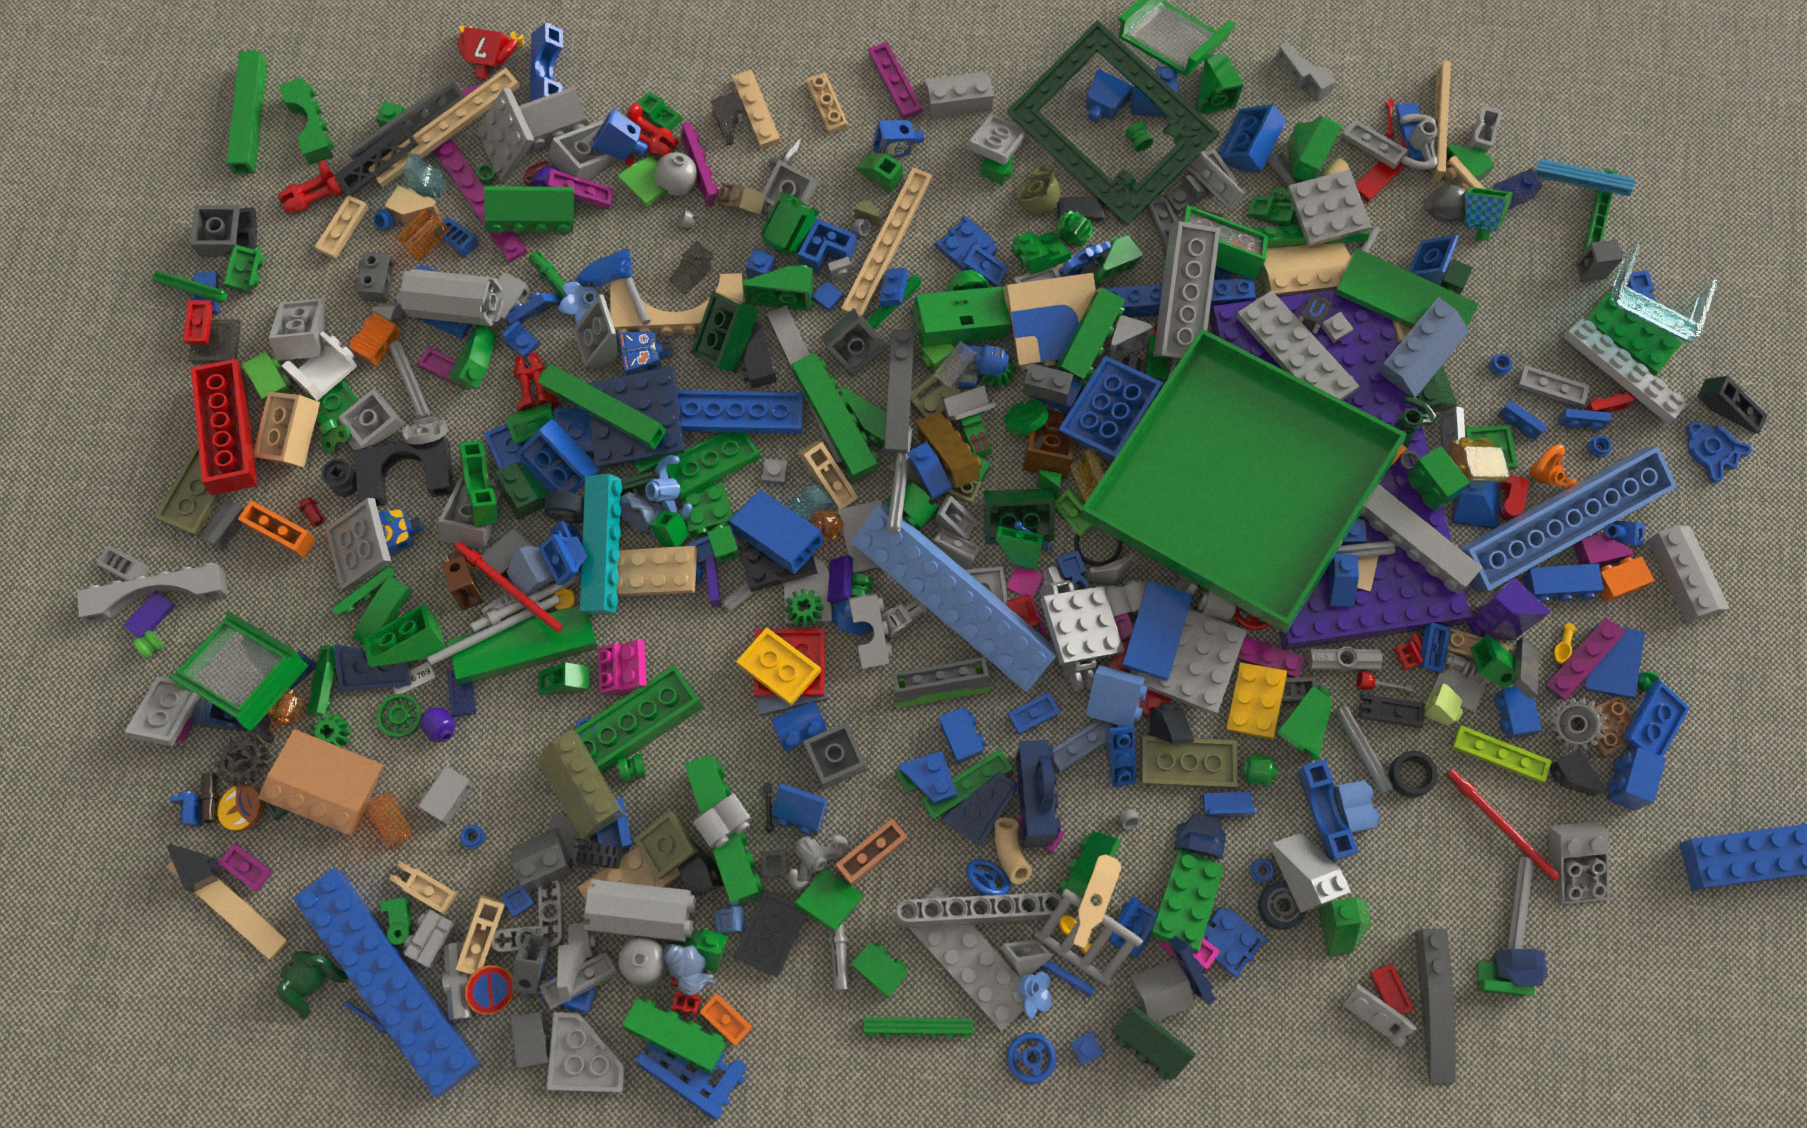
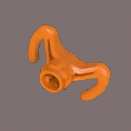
M1561 444L1550 447L1538 461L1532 464L1530 475L1534 478V481L1553 487L1560 485L1566 487V489L1577 484L1575 479L1568 478L1564 472L1561 460L1565 454V448Z

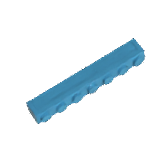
M1539 159L1535 171V177L1628 197H1631L1636 180L1630 176L1625 177L1616 173H1606L1602 170L1596 171L1590 168L1577 167L1576 165L1563 164L1562 162H1552L1548 159Z

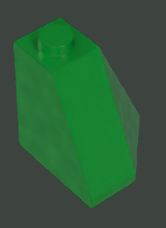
M1214 54L1207 57L1204 61L1195 110L1200 115L1233 109L1237 106L1244 84L1226 54Z
M1322 116L1315 118L1314 121L1301 122L1295 125L1287 142L1292 177L1303 182L1317 177L1343 126L1342 124Z
M1312 685L1277 731V734L1300 751L1309 752V756L1315 760L1320 756L1333 701L1329 697L1331 692L1322 685H1319L1318 688Z
M1356 897L1334 900L1318 907L1328 957L1353 953L1371 926L1366 900Z

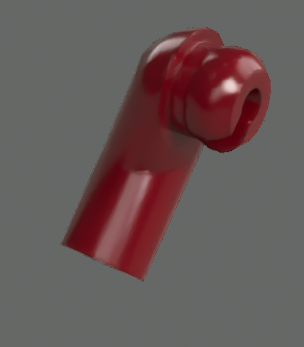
M547 160L527 168L523 178L527 186H533L532 178L543 166H549Z

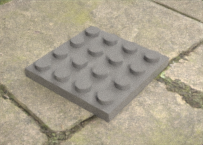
M1189 609L1168 681L1131 670L1130 674L1145 677L1144 686H1147L1148 690L1216 716L1246 630Z

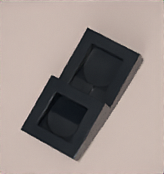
M1066 197L1060 198L1057 203L1058 220L1069 210L1074 213L1078 211L1080 215H1085V218L1091 221L1101 222L1104 219V204L1099 198Z
M253 207L240 208L236 245L256 250V209Z

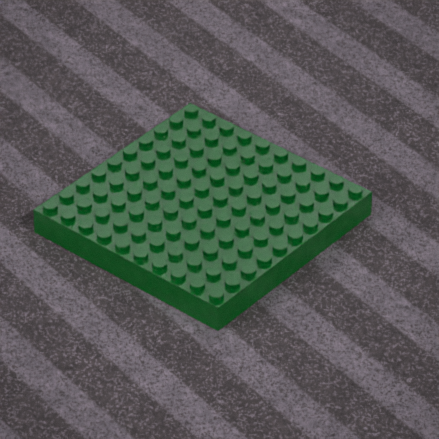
M1201 328L1082 507V519L1287 633L1401 450L1407 433Z

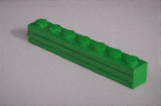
M1604 168L1603 170L1606 173L1618 174V172L1606 168ZM1596 190L1582 254L1591 243L1602 241L1613 193Z
M864 1017V1034H867V1037H876V1034H883V1037H892V1034H898V1037H907V1034H914V1037L922 1038L923 1035H929V1038H938V1035H945V1038H954V1035H960V1038H969V1035H973V1018Z

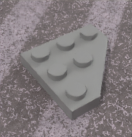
M554 1012L547 1090L624 1093L626 1066L580 1013Z

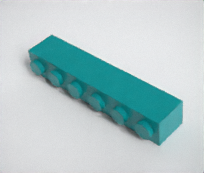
M611 474L585 476L582 547L588 557L583 561L581 569L580 612L592 616L616 614V607L618 605L617 583L619 582L618 560L620 558L619 538L621 535L619 525L622 512L620 505L622 483L620 478Z

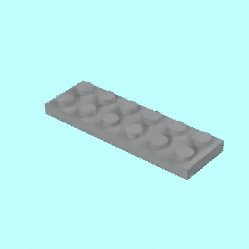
M1272 290L1237 312L1236 318L1284 371L1340 400H1344L1358 390L1359 385Z
M1582 318L1563 337L1667 424H1670L1687 405L1679 393L1671 391L1662 379L1656 378L1649 373L1645 365L1637 363L1632 359L1628 351L1616 346L1614 341L1609 336L1599 332L1592 322Z
M936 887L924 899L947 897ZM955 906L949 907L952 915L960 916V911ZM925 908L927 916L936 917L934 909ZM909 912L904 918H912V913ZM972 924L907 927L1000 1031L1004 1030L1024 1010V997L1018 991V983L1021 978Z

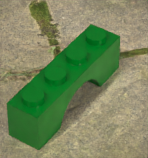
M304 77L280 84L279 88L284 102L291 114H301L308 117L306 128L297 136L302 154L308 164L312 165L334 157L331 150L334 148V144L330 135L326 136L325 131H328V127L324 118L320 119L319 114L322 113L318 101L314 102L313 97L316 96L312 84L307 85Z
M481 440L459 443L460 465L473 525L497 524V503L494 490L490 488L483 442Z

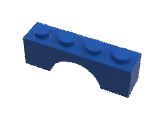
M546 22L531 33L530 102L562 91V84L555 82L553 79V68L557 56L563 49V30Z
M1326 759L1302 766L1297 773L1326 856L1333 862L1358 853L1351 829L1345 825L1337 809L1333 792L1334 781Z

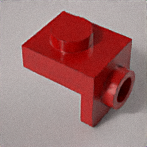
M1029 594L1006 601L1007 606L1034 629L1036 628L1035 625L1041 623L1040 619L1036 616Z

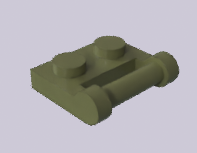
M938 367L931 376L911 389V404L923 418L938 412L944 414L945 410L941 399L961 392L946 376L943 369ZM937 381H940L942 385L921 401L917 398V396Z

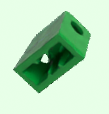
M1486 634L1470 648L1477 669L1481 675L1502 689H1507L1511 684L1514 685L1515 657L1489 634Z

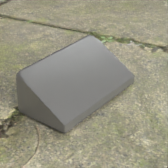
M944 528L940 529L932 542L964 570L972 568L982 547Z

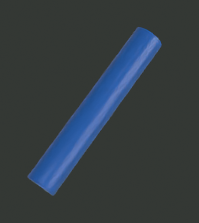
M1047 961L1041 966L1088 996H1092L1095 990L1093 986L1053 962Z

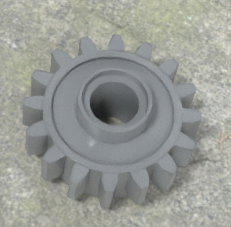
M1581 698L1579 704H1577L1575 699H1570V705L1561 703L1563 709L1554 711L1558 717L1552 719V722L1556 723L1557 727L1552 730L1559 732L1560 735L1557 737V740H1566L1564 746L1569 747L1571 744H1574V750H1578L1582 744L1583 748L1587 750L1589 749L1590 742L1594 746L1598 745L1597 737L1605 738L1601 730L1608 729V726L1602 725V721L1607 720V717L1599 715L1603 710L1602 708L1594 709L1595 702L1591 701L1586 705V700ZM1578 717L1585 721V727L1581 731L1574 727V721Z

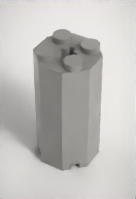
M413 269L411 271H404L401 288L396 296L397 303L401 304L402 310L408 317L492 326V322L499 320L503 307V298H499L498 292H502V286L496 278Z
M591 880V885L594 886V889L589 888L587 893L584 918L589 919V924H584V930L685 942L686 937L691 938L693 923L689 921L690 913H695L697 899L690 890Z

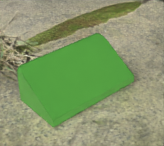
M1067 489L1054 502V507L1079 537H1082L1095 528V526L1082 519L1081 509L1085 502L1074 490Z

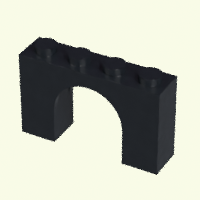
M445 436L425 444L388 442L383 446H368L354 450L357 493L360 503L366 498H374L376 506L387 505L386 475L394 464L406 459L418 460L424 464L426 487L432 497L450 495L454 490L450 444Z

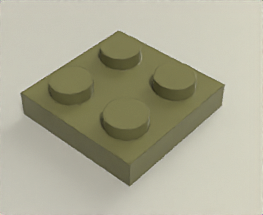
M668 811L633 839L657 880L665 878L698 852V849L674 811Z

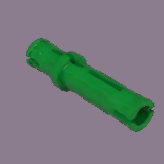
M540 251L532 252L528 260L537 269L538 275L545 279L563 300L567 295L564 293L562 285L566 283L557 274L555 267L546 261Z

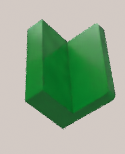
M551 402L508 415L507 426L514 444L529 440L550 420H555Z
M1477 963V992L1524 997L1535 995L1534 986H1516L1508 979H1497L1494 963Z

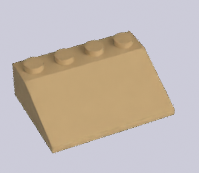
M1344 243L1317 244L1309 247L1308 245L1268 247L1266 260L1260 269L1264 293L1267 294L1272 290L1278 297L1336 290L1350 258Z

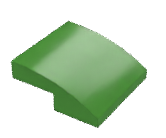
M652 156L635 163L618 175L619 180L646 207L650 206L659 197L662 196L665 199L669 195L668 190L661 186L659 188L654 181L655 168L658 162Z

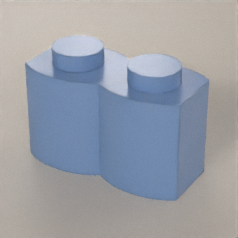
M1365 780L1337 785L1333 788L1340 816L1352 833L1372 830L1378 827L1377 823L1380 822L1379 813L1376 808H1373L1371 803L1373 790L1370 785H1367Z

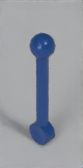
M1021 521L1014 523L1016 530L1031 532L1023 526ZM1044 540L1042 541L1043 546L1052 550V545Z
M345 1001L343 1004L346 1008L378 1027L379 1032L384 1033L387 1031L382 1023L364 1013L352 1003Z

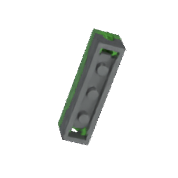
M985 657L892 673L898 708L990 692L989 673Z

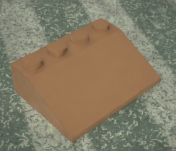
M294 729L267 775L258 799L349 835L358 829L384 764Z

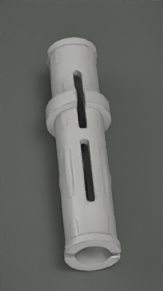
M843 922L835 933L830 931V938L828 939L832 950L834 991L836 992L850 990L846 956L848 938L845 937Z

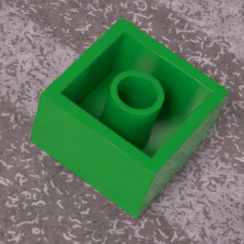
M1442 446L1419 459L1406 475L1410 486L1419 492L1424 504L1431 508L1433 512L1454 500L1470 483Z

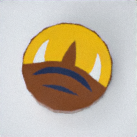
M238 784L227 790L220 799L217 808L218 820L221 825L235 832H245L253 828L261 819L259 816L265 807L264 801L258 799L260 790L248 784Z

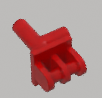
M1419 633L1409 636L1411 641L1407 644L1393 649V652L1397 653L1399 657L1397 658L1398 662H1401L1403 665V671L1411 670L1423 662L1420 656L1423 641Z
M672 976L670 986L678 987V980ZM675 991L672 1011L675 1013L676 1011L682 1012V1015L690 1013L693 1014V1017H697L701 1004L700 995L688 996Z

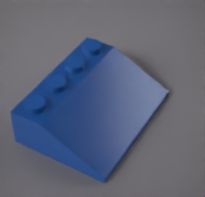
M1104 356L1061 424L1059 431L1101 459L1112 464L1164 386V383L1108 356Z

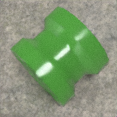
M150 629L145 632L142 638H137L133 641L136 648L147 659L152 657L153 652L164 648L163 643Z

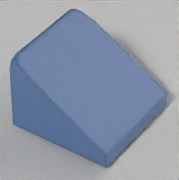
M733 906L714 911L717 933L726 935L746 930L744 907Z

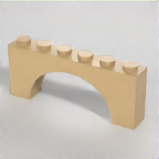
M742 273L720 274L719 284L715 292L744 302ZM616 279L610 282V317L617 337H619L620 332H655V335L661 334L663 336H671L678 333L685 335L698 333L709 299L696 308L681 312L662 311L649 306L642 300L651 320L649 324L643 325L624 284V279Z

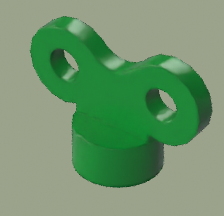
M335 419L328 420L318 427L322 435L325 436L322 440V447L327 453L335 452L339 442L344 443L351 438L348 427L344 425L339 426Z

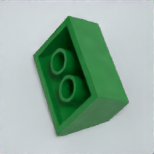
M1092 831L1090 836L1085 835L1079 845V848L1083 849L1079 858L1074 856L1068 868L1072 871L1069 878H1063L1058 888V891L1061 892L1060 896L1062 897L1063 891L1068 889L1083 899L1098 857L1108 855L1114 858L1122 840Z

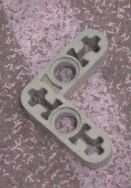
M558 879L551 882L556 885V888L552 889L551 893L553 898L557 897V901L547 900L544 902V898L549 899V892L544 890V886L538 888L539 926L496 931L491 942L494 950L501 953L518 952L522 945L521 937L525 932H532L534 936L546 938V935L550 934V926H545V922H558L557 926L553 925V932L558 934V937L554 938L553 943L550 941L549 948L558 947L564 939L562 885ZM555 905L558 910L556 916L551 919L546 918L544 914L546 907ZM513 933H516L515 941L517 947H514L515 943L513 942L505 943L504 948L497 944V940H500L502 935L505 938L512 939L514 938Z

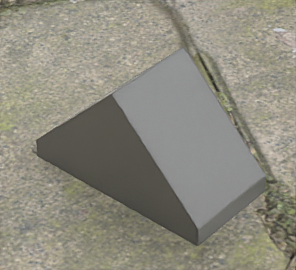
M951 495L946 497L936 516V525L966 540L978 522Z
M1038 939L1006 943L1001 947L1008 963L1020 978L1033 973L1052 957Z

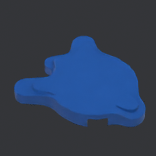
M1107 241L1101 245L1088 247L1072 259L1066 261L1058 270V273L1061 277L1079 275L1086 266L1092 264L1100 255L1109 250L1111 244Z
M625 248L610 256L593 261L576 277L575 282L582 286H589V282H592L597 287L616 279L629 278L633 274L629 249Z
M1692 422L1686 428L1688 452L1696 463L1706 469L1708 478L1712 483H1719L1723 480V466L1734 470L1738 466L1740 457H1746L1752 453L1751 445L1735 440L1728 431L1718 425L1712 427L1707 426V424Z

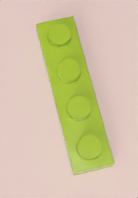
M1462 725L1458 727L1451 747L1454 750L1541 784L1546 782L1552 762L1550 759Z

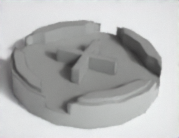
M426 417L414 421V425L410 427L409 424L405 425L401 431L403 440L406 443L425 444L445 436L448 432V427L444 419L441 421L437 417Z

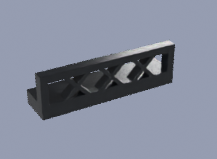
M401 123L335 174V176L350 196H354L419 145L413 136L415 133L410 127ZM407 139L411 142L404 148L398 147ZM392 151V155L389 160H381V158H383ZM375 164L374 171L371 174H367L368 168ZM358 180V183L351 188L350 185Z

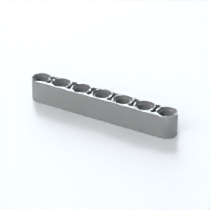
M1051 892L911 899L899 903L894 912V920L901 927L1048 920L1054 911L1048 910L1045 903L1047 901L1052 902L1055 908H1057L1062 901V897L1057 893ZM1022 903H1028L1032 908V912L1024 911L1021 906ZM998 904H1004L1008 908V913H1001L998 910ZM973 906H981L984 909V914L978 915L975 913ZM949 907H957L960 910V916L952 915ZM925 908L934 909L936 917L927 916ZM900 910H910L912 918H904Z

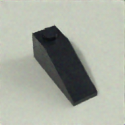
M759 315L756 317L749 337L744 358L745 368L742 369L744 381H749L751 389L777 382Z
M1729 376L1705 379L1697 395L1711 411L1755 434L1760 433L1768 416Z
M691 838L698 852L682 863L678 869L685 890H690L693 896L699 897L724 885L719 867L715 861Z

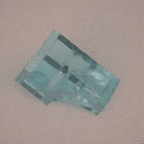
M410 153L403 172L411 188L420 195L438 199L440 193L446 187V180L441 170L428 165L418 154Z
M822 485L806 486L790 502L787 508L809 522L814 518L817 511H819L817 517L821 516L823 513L820 512L827 510L834 501Z

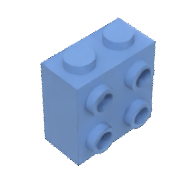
M1100 665L1094 675L1086 716L1120 726H1131L1136 721L1139 722L1143 708L1139 707L1140 701L1145 699L1148 689L1147 686H1144L1146 678Z

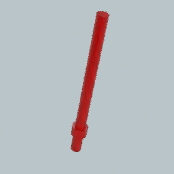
M460 541L455 544L454 549L466 558L467 563L472 567L480 569L552 630L559 633L563 629V626L483 561V557L479 553L471 551Z
M1454 769L1446 774L1460 788L1458 791L1464 797L1468 796L1553 882L1561 876L1474 790L1476 787L1471 782H1466Z

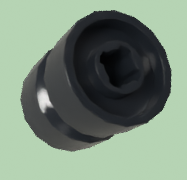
M339 458L332 459L323 466L321 471L322 479L336 495L348 497L357 491L356 472L345 460Z

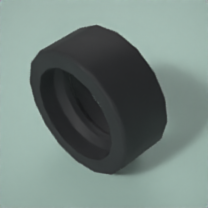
M1417 750L1407 751L1395 758L1390 765L1389 779L1393 784L1394 790L1399 794L1415 798L1433 789L1437 783L1438 770L1433 759L1427 754ZM1417 761L1424 767L1427 779L1423 786L1412 788L1402 781L1400 768L1403 763Z

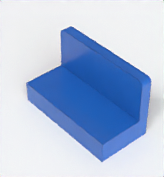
M1251 792L1204 793L1202 795L1205 816L1235 818L1252 817L1257 813L1256 807L1252 806Z
M618 798L616 800L625 815L598 831L596 837L598 844L628 850L632 842L623 798Z

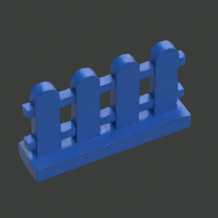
M648 1044L646 1047L649 1051L648 1054L645 1055L641 1052L635 1060L638 1067L716 1122L723 1115L721 1106L723 1104L728 1106L731 1102L727 1097L738 1082L743 1084L746 1080L742 1076L745 1072V1064L742 1061L736 1060L730 1067L722 1062L725 1057V1050L714 1070L715 1072L719 1068L725 1074L715 1089L707 1084L712 1075L700 1069H697L693 1074L687 1069L690 1064L677 1057L673 1060L666 1055L667 1052L651 1044ZM661 1061L669 1065L667 1070L659 1065ZM682 1075L690 1080L687 1084L680 1080ZM702 1090L710 1094L708 1099L700 1094Z

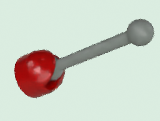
M1360 671L1357 676L1356 687L1360 690H1370L1374 685L1405 690L1408 694L1414 691V687L1411 684L1403 686L1376 681L1374 675L1366 671Z

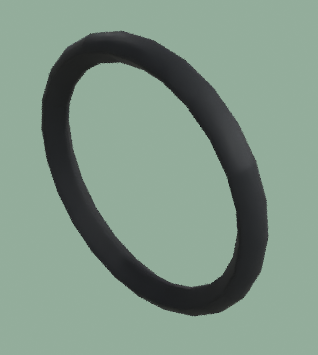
M1077 533L1074 538L1075 551H1079L1082 561L1092 566H1104L1112 563L1117 559L1122 549V541L1117 539V549L1111 558L1101 562L1092 561L1082 554L1079 548L1080 537Z

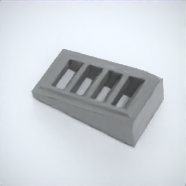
M110 545L106 547L96 562V565L126 581H131L134 577L146 576L150 569L148 565ZM114 554H116V556L114 557L113 561H112L111 564L108 566L110 560L112 559V557L114 556Z

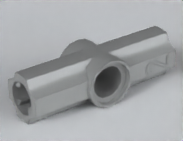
M1343 647L1341 649H1310L1308 651V666L1310 670H1336L1344 673L1349 670L1380 671L1382 669L1383 658L1380 649ZM1340 656H1346L1350 663H1343Z
M464 942L443 945L445 972L443 973L442 983L444 993L447 995L449 1021L472 1018L471 1007L467 1004L465 998V985L472 974L455 970Z

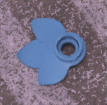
M568 282L562 285V289L567 296L560 302L558 310L565 314L574 315L577 325L599 293L593 287H583L578 282ZM588 293L592 295V300L590 302H588L585 298L586 294Z
M1037 972L1035 975L1028 974L1019 980L1018 991L1024 997L1023 1007L1029 1019L1035 1017L1037 1010L1047 1012L1051 1008L1052 997L1051 993L1047 990L1051 979L1045 972Z

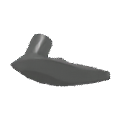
M798 139L784 153L781 159L771 157L769 165L776 166L778 160L789 165L798 151L801 140Z

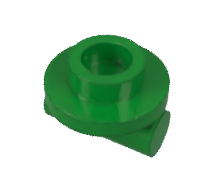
M1651 671L1641 672L1638 677L1637 688L1648 692L1653 681L1660 680L1659 675Z

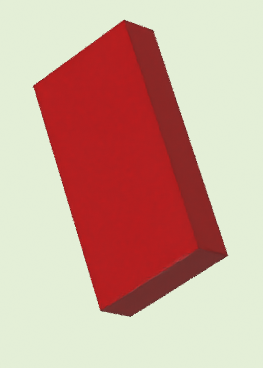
M1393 963L1369 972L1377 992L1384 1003L1401 1015L1415 1010Z

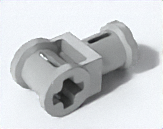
M914 597V601L904 607L900 604L887 610L881 615L882 621L886 620L890 632L889 636L895 638L910 627L915 618L921 614L926 615L928 611L925 605Z

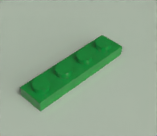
M1001 749L952 779L957 797L937 804H933L926 796L921 798L920 801L931 819L935 820L956 807L998 772L1006 775L1013 771V768Z

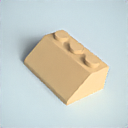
M268 391L254 448V457L285 465L304 467L320 402L301 395Z

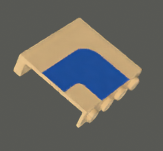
M1093 273L1010 284L1002 287L1004 296H1008L1018 361L1014 363L1015 366H1021L1023 370L1028 369L1030 363L1042 362L1043 366H1050L1056 364L1055 360H1060L1096 291Z

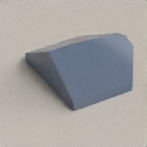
M525 546L513 554L507 574L514 586L526 596L555 580L538 547Z

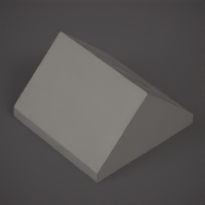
M1121 315L1107 356L1117 360L1145 347L1153 328L1152 325Z
M1176 959L1130 977L1144 1013L1155 1022L1195 1006L1189 980Z

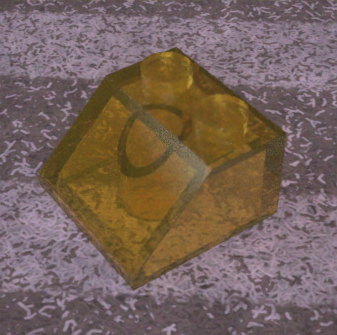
M1460 437V440H1450L1447 454L1467 479L1509 481L1510 475L1502 448L1494 444L1492 439L1480 437L1479 440H1474L1468 437Z

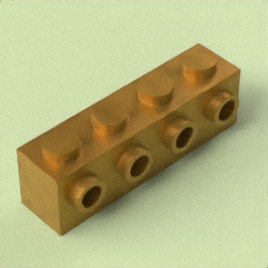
M938 412L915 421L918 439L922 444L925 442L929 444L955 488L980 479L979 468H981V462L979 457L972 454L970 446L962 441L958 431H954L948 418L945 419Z

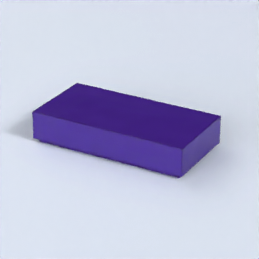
M850 555L830 560L827 601L831 604L849 600L848 598L851 596L853 557Z
M705 557L710 603L712 607H719L721 601L717 563L715 557Z
M156 590L123 626L138 638H142L149 629L153 631L175 605Z

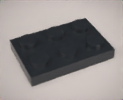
M754 546L741 550L751 592L818 574L813 555L793 574Z
M764 889L733 958L778 978L806 918V914L796 908L794 902Z

